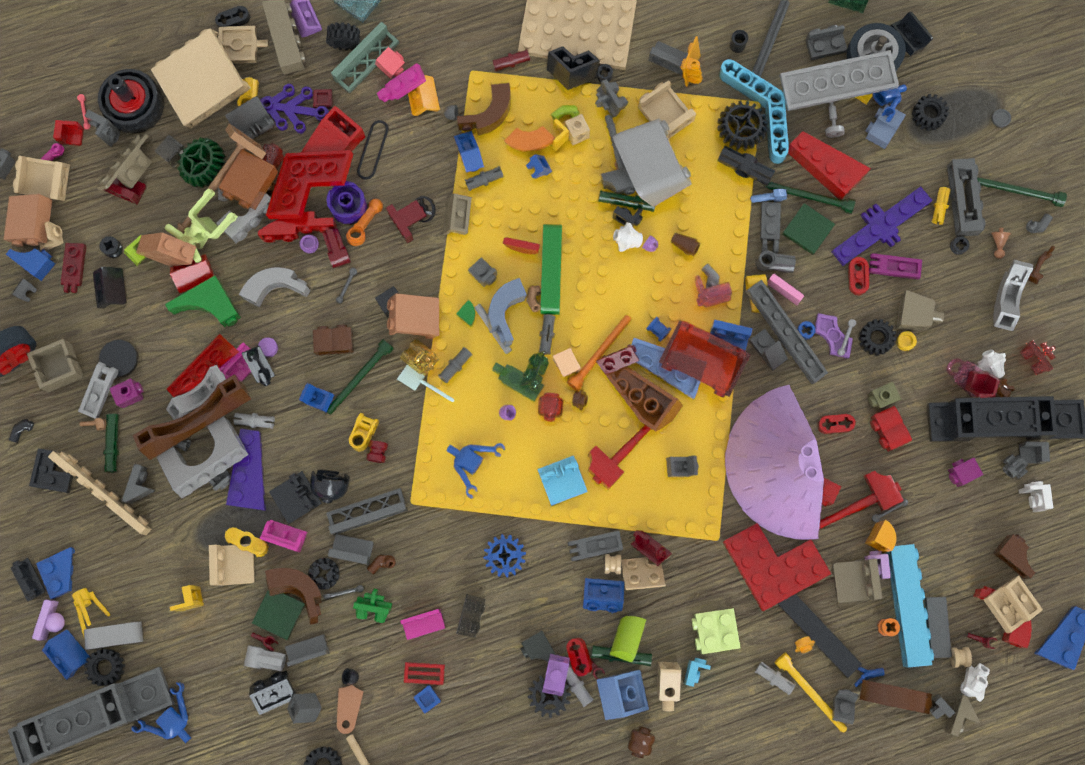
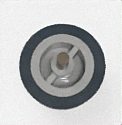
M871 23L856 31L848 45L846 56L847 59L891 50L895 70L897 71L904 60L906 48L902 36L893 27L882 23Z

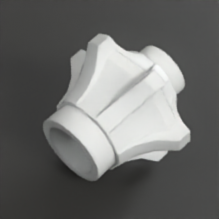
M627 222L625 226L615 230L613 240L618 244L619 251L623 252L629 248H639L643 241V235L634 230L631 223Z
M994 350L985 351L982 354V360L977 362L979 365L978 369L986 371L996 378L1003 377L1005 375V353L998 354Z

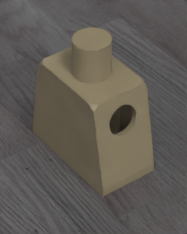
M906 290L901 295L896 329L928 330L932 327L933 322L942 324L944 312L934 311L935 300Z

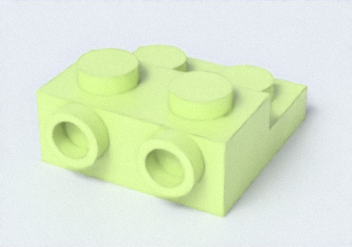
M734 608L694 614V618L691 621L693 631H697L698 638H695V646L697 651L700 650V654L740 648Z

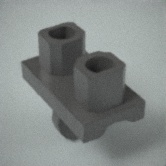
M606 79L601 82V86L596 90L598 100L595 104L597 107L603 106L614 118L627 106L628 101L623 96L618 98L616 94L619 91V86L616 82L609 83Z

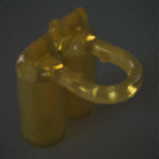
M414 339L410 343L409 349L404 350L400 356L404 363L418 374H423L424 376L430 370H434V365L439 361L436 353L418 339Z

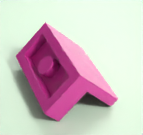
M441 609L400 620L407 640L446 628Z

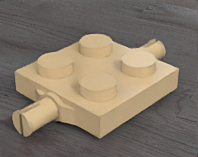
M256 26L219 27L218 39L233 64L257 63L258 47H269L268 39H257Z

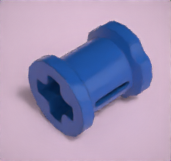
M658 317L646 328L655 334L660 342L672 330L670 327L667 328L662 324Z

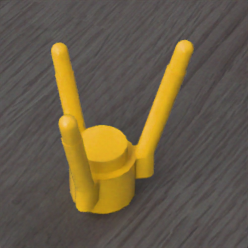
M84 588L72 594L84 637V630L86 629L84 619L87 626L91 625L86 607L92 604L91 600L107 617L110 616V613L96 598L93 591L89 593L87 588Z

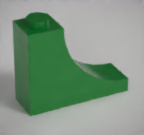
M216 276L209 278L165 304L168 311L173 315L186 310L208 312L215 316L224 327L236 324L238 319L241 318Z

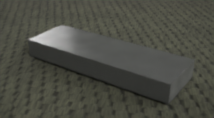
M946 597L925 598V608L928 613L927 628H929L931 633L929 646L933 650L934 658L952 657Z

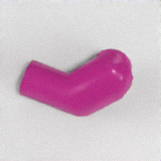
M59 143L53 144L41 160L53 161L55 158L62 156L65 151L64 147Z

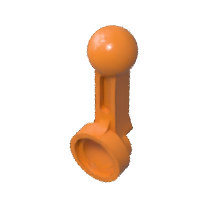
M372 199L360 220L354 224V227L348 230L346 237L350 245L360 246L365 242L364 229L375 214L383 209V203L379 199ZM357 232L360 233L361 236L358 238L351 237V234Z

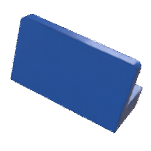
M68 630L48 640L42 650L66 680L73 677L78 668L88 663L86 659L90 657Z

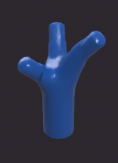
M859 667L857 670L861 671L863 675L854 685L857 687L862 683V680L884 676V669L867 670Z

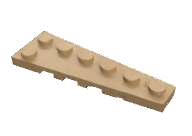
M53 451L48 456L66 473L78 476L77 482L88 489L92 488L91 492L101 501L106 500V506L137 532L147 535L152 530L147 526L149 522L142 516L137 517L133 513L135 510L125 503L123 505L116 493L113 491L109 493L105 489L106 485L99 479H93L91 477L92 472L87 468L78 466L76 464L78 460L72 455Z

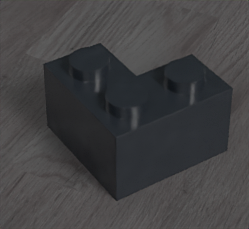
M562 46L548 52L547 71L567 90H570L598 77L600 60L589 50L573 56Z

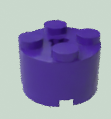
M346 181L344 186H334L327 194V206L336 221L340 223H356L367 210V201L364 193L353 182Z

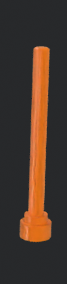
M625 315L580 372L567 380V384L576 391L582 388L583 379L597 363L596 360L602 357L631 321L630 316Z

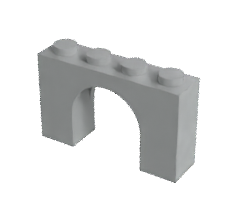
M225 416L207 426L214 438L215 447L211 456L202 464L188 466L182 454L174 447L157 456L173 491L181 498L190 495L194 490L208 483L211 479L249 455L231 422Z

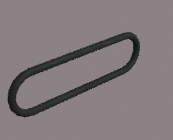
M382 120L372 123L357 168L358 176L364 180L371 179L374 176L388 134V124ZM382 123L385 125L386 131L372 174L364 177L360 174V168L374 125Z

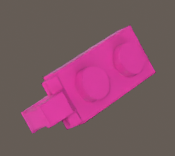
M416 63L386 83L385 88L377 92L379 100L384 102L389 99L398 100L426 82L421 66Z

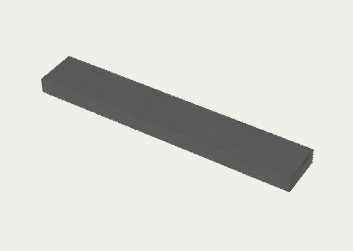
M760 280L745 292L809 382L815 384L828 374L825 367L764 282Z

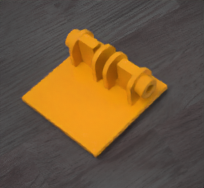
M697 36L694 42L690 43L688 56L686 59H683L681 64L685 86H688L689 82L699 84L703 80L700 62L698 61L701 54Z

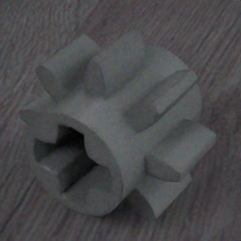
M1012 454L1003 460L1005 464L1003 471L1010 478L1016 476L1019 479L1028 472L1025 469L1028 463L1020 455L1014 456Z

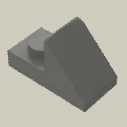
M766 329L749 340L772 371L788 360L780 341L775 342Z
M134 464L122 498L123 502L133 504L155 492L153 489L142 487V483L146 481L148 476L146 467Z

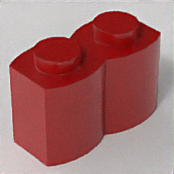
M895 406L871 417L870 425L880 435L879 443L881 447L888 452L912 441L910 433Z

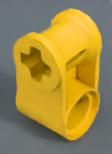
M363 413L358 415L349 437V443L355 451L362 452L367 449L369 441L378 427V419L373 420L364 416ZM363 438L364 441L360 446L354 445L355 439Z

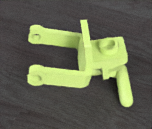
M207 189L189 211L188 216L191 218L192 224L191 227L185 228L184 234L170 224L165 225V230L177 239L202 249L208 238H219L238 216L235 213H229L219 226L210 217L198 218L197 214L215 195L212 189ZM196 248L193 259L198 263L201 261V256Z

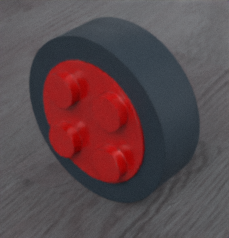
M13 326L0 331V377L14 371L29 359L27 353L34 351L36 348V341L22 326Z

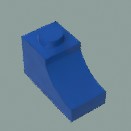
M472 131L454 136L466 172H474L484 167L480 150Z
M36 248L26 253L16 252L12 249L6 253L8 257L40 281L56 264L50 260L52 256L45 250L40 252Z

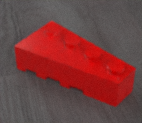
M804 131L789 145L788 154L840 200L871 169Z

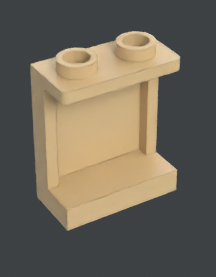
M669 80L665 83H659L654 88V91L650 94L645 93L639 101L638 108L649 122L656 119L667 122L670 128L668 130L669 135H667L668 139L691 124L696 117L692 108L688 110L671 89V82Z
M25 156L18 157L15 164L17 170L16 178L13 181L14 193L23 195L41 194L49 199L65 201L70 164Z

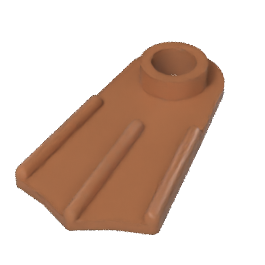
M353 685L339 688L337 729L343 734L351 733L354 730L364 693ZM346 720L350 723L348 728L343 727V722Z

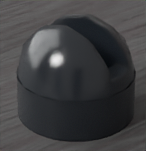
M346 668L343 671V684L354 685L358 682L359 674L356 670Z

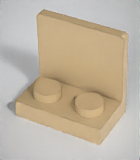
M241 544V546H243V547H247V546L250 545V544ZM209 545L210 585L223 586L254 583V554L242 551L235 545Z

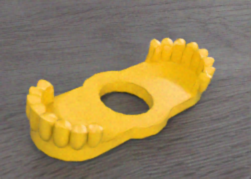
M234 527L229 528L225 532L227 543L237 546L242 551L253 553L256 557L265 556L269 551L266 541L254 537L250 532H244ZM244 536L251 538V543L247 547H243L240 544V540Z

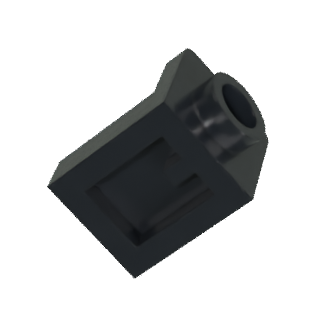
M617 206L612 218L624 226L627 222L631 223L632 227L634 225L638 226L643 219V216H641L643 209L639 208L633 216L628 209Z

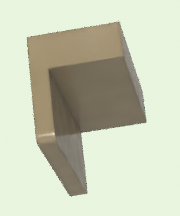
M453 194L447 199L443 235H448L450 232L463 235L468 233L472 197Z

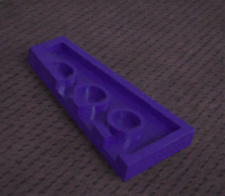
M240 429L239 438L249 455L233 465L226 505L266 511L261 432Z

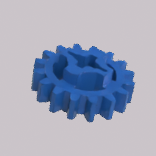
M501 534L500 540L494 537V543L488 542L490 549H484L488 556L483 557V559L489 560L486 567L492 566L491 573L493 574L495 571H498V577L505 573L507 578L509 572L516 575L515 569L522 570L519 564L525 563L522 556L526 555V552H521V549L524 547L523 544L518 546L519 539L512 541V535L505 539L504 535ZM507 543L512 544L517 551H511ZM500 544V549L497 553L492 554L493 549ZM503 547H505L507 554H510V557H507L506 565L503 558H499L503 554ZM518 558L516 564L510 568V562ZM493 561H499L503 569L495 566Z

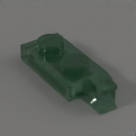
M495 363L492 368L493 372L500 375L498 379L502 381V384L533 402L536 401L544 388V384L512 365L507 364L504 367Z

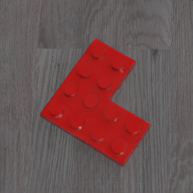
M351 150L286 153L266 216L269 219L302 218L311 187L344 186L354 154Z
M756 523L723 541L724 546L762 612L831 575L830 570L812 540L777 557L760 526Z

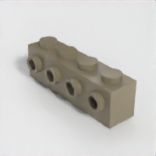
M285 0L263 1V8L283 74L286 75L304 70L303 62H306L304 52L299 49V46L302 45L298 34L295 35L294 32L297 27L294 18H290V13H292L290 3H286Z

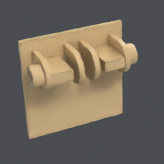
M647 557L621 560L622 576L626 590L666 587L662 563L657 566Z

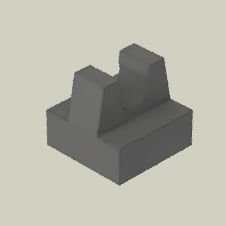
M22 278L11 294L29 302L30 298L25 295L26 291L31 290L35 293L37 289Z
M939 694L932 698L936 704L930 709V712L936 719L944 714L949 718L955 714L954 710Z

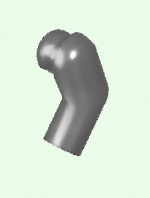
M706 264L701 269L707 276L706 289L715 291L718 288L720 277L709 264Z

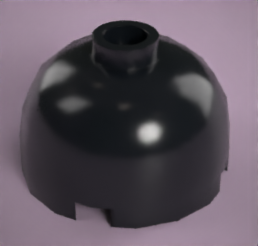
M317 470V474L312 471L310 488L316 497L321 498L322 502L332 503L333 500H338L346 494L350 477L347 474H344V477L338 476L339 472L333 470Z

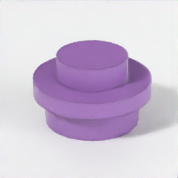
M305 235L300 240V247L305 253H313L318 249L319 241L314 235Z

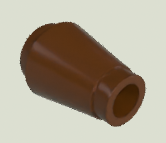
M675 233L671 239V243L688 256H694L700 247V242L696 238Z

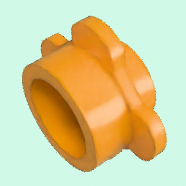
M809 636L795 642V652L801 651L803 654L811 651L815 641H811Z

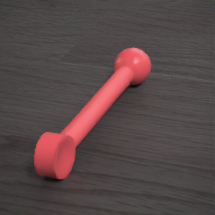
M79 94L77 99L81 103L84 119L83 127L84 129H90L91 125L85 117L84 101L86 98L83 94Z

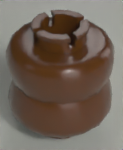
M639 726V729L631 731V739L627 744V748L632 751L631 755L644 758V756H649L652 753V745L655 742V736L651 734L652 730Z

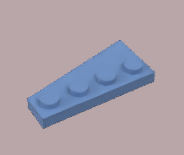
M637 338L633 339L631 345H635L637 349L635 354L639 358V361L636 363L690 398L695 399L707 362Z

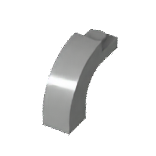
M1013 260L1008 272L1005 271L994 306V327L1009 331L1014 330L1020 318L1019 304L1022 291L1033 270V264Z
M274 267L253 275L245 283L239 295L244 300L260 307L266 295L273 289L285 287L305 297L308 296L310 289L306 286L307 283L297 278L294 271Z
M217 365L212 366L199 385L185 394L172 398L166 410L173 420L183 417L202 405L214 392L217 385L226 380L224 374Z

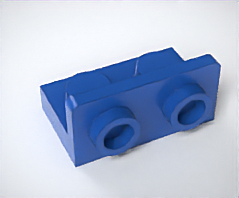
M714 320L708 343L745 351L752 328Z
M585 578L584 609L590 611L606 610L611 613L622 611L624 581Z

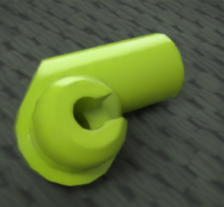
M563 105L554 111L551 116L554 120L556 118L559 120L564 115H570L571 118H574L580 112L575 105Z

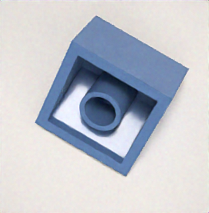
M640 670L597 679L605 720L623 718L649 710Z

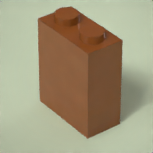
M242 149L219 185V188L223 193L222 196L230 201L235 199L245 209L250 207L256 210L277 176L278 171L274 165Z

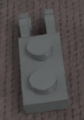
M761 203V253L767 251V241H773L772 251L778 254L781 203Z

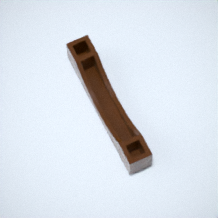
M234 374L219 383L210 397L192 412L170 422L149 425L134 434L133 438L138 450L151 460L251 400V397L245 385Z

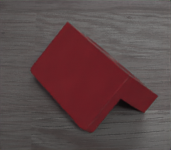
M116 178L110 187L103 189V191L138 205L147 186L137 181L133 188L128 189Z

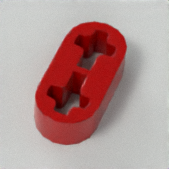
M849 414L829 415L822 417L818 421L817 427L823 434L846 433L854 429L856 421ZM846 419L851 424L846 428L845 425H839L838 423ZM827 420L829 424L834 423L835 426H830L827 430L822 424Z
M581 638L571 639L567 643L566 648L572 669L576 675L585 676L592 671L593 667L587 645ZM575 644L580 645L578 651L573 649ZM581 663L586 664V668L584 670L579 669V665H581Z

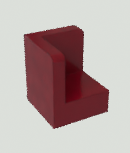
M970 371L965 389L980 398L996 397L1000 379L986 371Z

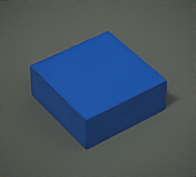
M431 685L413 697L424 714L441 702Z

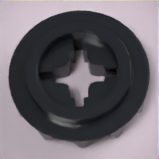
M328 558L315 560L310 565L308 576L321 590L332 588L337 583L340 575L337 564ZM319 567H321L323 570H330L328 571L329 573L326 574L328 581H326V579H324L323 577H318V575L321 573Z

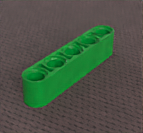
M543 224L541 314L560 315L562 225Z

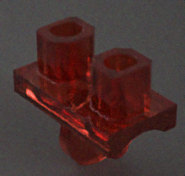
M1032 340L1027 343L1028 346L1020 351L1025 360L1034 355L1039 361L1031 366L1036 375L1054 369L1045 355L1050 360L1056 358L1052 353L1056 349L1055 345L1049 348L1043 342L1040 346L1044 351L1041 352Z

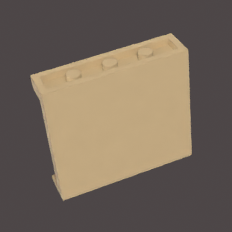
M210 28L201 31L195 39L188 40L182 48L172 51L169 57L158 61L151 69L182 124L189 128L195 127L251 89L248 83L242 80L217 38L218 32Z

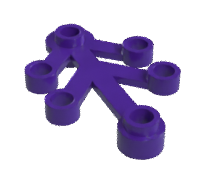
M286 84L283 87V91L274 97L265 96L260 100L267 113L276 122V126L280 131L286 130L288 123L284 118L280 117L277 111L285 112L293 123L295 131L299 134L305 132L306 126L295 114L315 116L317 121L321 122L329 112L324 106L316 109L297 106L306 99L313 97V91L310 87L302 88L301 94L285 104L279 102L295 94V88L292 84ZM288 88H292L291 92H286ZM306 91H310L309 95H304ZM270 102V106L266 107L265 104ZM320 111H325L323 115H319ZM284 122L285 125L280 127L279 124ZM299 125H303L302 129H297Z

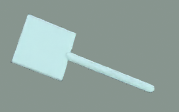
M411 361L408 362L397 380L413 390H416L420 383L449 401H455L449 395L424 381L423 379L428 371Z

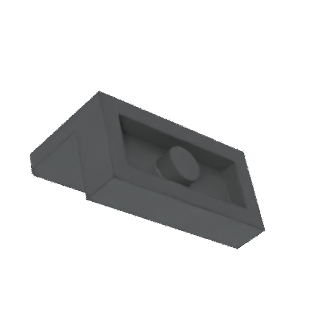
M658 41L650 51L649 61L682 75L681 64L688 54Z
M336 534L333 548H329L328 556L369 565L374 543Z
M325 634L285 647L289 662H286L287 666H293L330 654Z

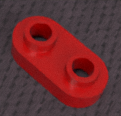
M855 257L848 265L849 289L855 295H863L869 289V264L862 257ZM856 265L860 267V271L855 269ZM855 284H860L861 289H857Z

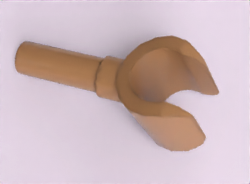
M96 418L93 421H82L80 426H96L98 431L105 430L106 420Z

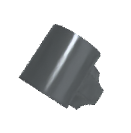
M767 250L759 255L755 264L757 269L762 272L771 270L793 273L796 259L795 256L775 254ZM762 258H767L770 264H764Z

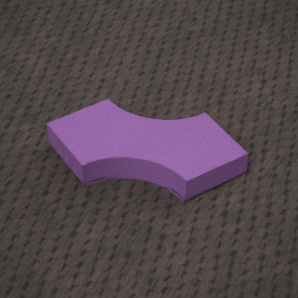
M818 313L815 322V333L827 341L830 349L829 355L849 358L853 339L848 338L844 349L845 354L843 356L838 355V349L841 348L845 335L838 327L837 317Z

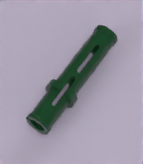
M602 190L599 193L598 202L631 207L636 211L641 208L654 212L655 206H651L638 195L633 197Z
M106 414V442L103 455H105L104 472L107 473L117 472V455H119L117 446L118 414Z
M593 645L591 658L605 659L612 663L613 661L646 666H651L652 653L637 652L633 662H629L609 655L612 646L608 648Z

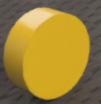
M909 331L902 332L896 338V345L902 351L913 349L917 343L916 336Z

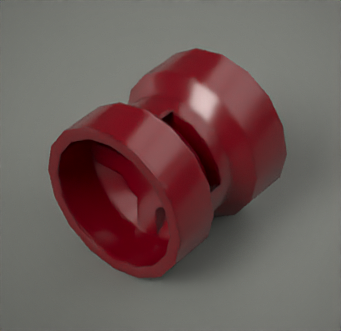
M370 440L368 445L370 452L367 453L366 460L385 463L386 457L384 453L388 449V443Z

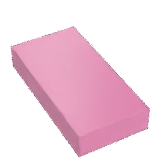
M775 274L767 282V285L795 305H798L804 297L801 292Z

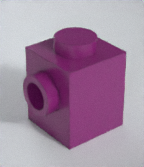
M131 378L109 388L116 405L121 408L144 399L142 396L144 391L141 384Z
M975 458L965 462L963 459L952 463L953 468L948 470L950 481L954 485L956 484L957 487L984 475Z

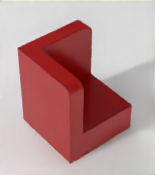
M55 120L53 138L62 145L81 146L84 128L77 121Z

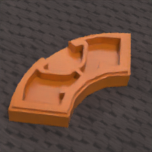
M543 126L531 132L516 128L504 142L519 151H539L550 146L555 137Z

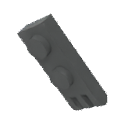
M619 531L567 542L568 546L576 545L577 547L569 550L570 554L578 552V556L571 557V561L623 550Z

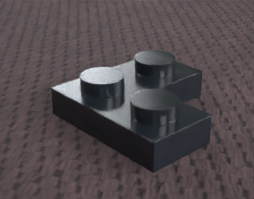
M38 448L29 486L70 493L73 475L55 471L57 464L48 457L53 451Z

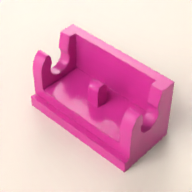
M242 343L237 348L239 353L219 368L226 379L235 374L242 382L250 374L251 370L242 356V352L250 349L245 343Z
M270 520L266 522L260 539L301 552L308 532Z

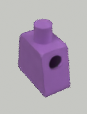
M550 654L542 692L558 696L563 695L570 658Z

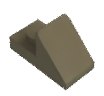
M957 694L953 706L955 714L949 718L945 733L959 737V734L965 728L964 719L975 723H980L968 697Z

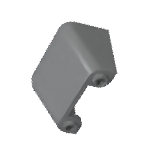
M661 119L621 131L613 136L614 143L637 194L653 207L692 184L689 178L691 177L690 171L686 166L683 168L679 164L667 138L670 128L667 122Z

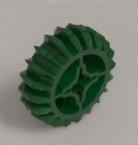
M200 137L198 140L193 139L192 143H187V148H182L184 152L179 154L181 160L177 161L180 165L177 169L180 172L179 175L186 183L193 187L204 188L205 186H210L226 163L224 161L226 156L223 153L224 150L217 142L209 138L204 139Z

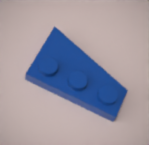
M1073 606L1059 622L1054 632L1045 639L1044 644L1034 654L1068 669L1075 670L1085 643V610Z

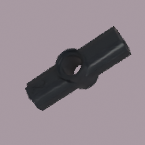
M724 146L717 160L734 169L735 173L743 178L750 177L768 186L775 172L774 169L759 163L753 155L748 153L741 154L727 146Z

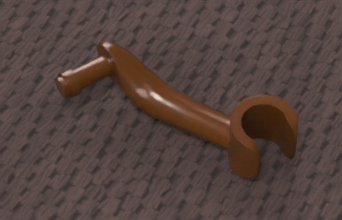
M1051 246L1048 251H1045L1039 257L1034 270L1028 278L1029 281L1038 285L1039 280L1043 278V275L1039 273L1043 262L1052 256L1051 253L1055 249L1054 246Z

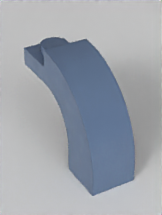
M520 278L500 287L493 296L488 309L487 324L489 332L497 331V339L499 343H503L504 348L512 345L514 340L505 320V311L510 306L525 301L527 296Z

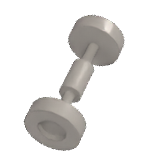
M830 102L828 109L832 126L828 127L825 133L826 137L834 138L844 135L845 131L843 126H836V106H834L833 102Z

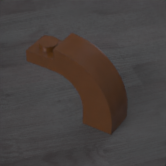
M510 83L491 85L492 101L490 106L480 114L457 116L458 129L464 132L477 129L478 135H483L498 128L504 122L510 110Z
M276 568L266 570L265 579L269 595L273 596L282 593L297 595L305 604L310 625L318 623V616L321 615L319 603H321V593L316 583L308 575L295 569Z
M862 680L859 700L926 714L930 713L932 706V694Z

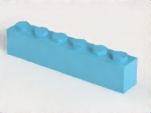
M914 544L895 546L892 551L886 553L889 558L895 615L900 625L898 635L903 667L932 665V660H934V653L929 646L931 633L926 626L928 613L923 606L925 593L920 586L922 573L917 566L919 553Z

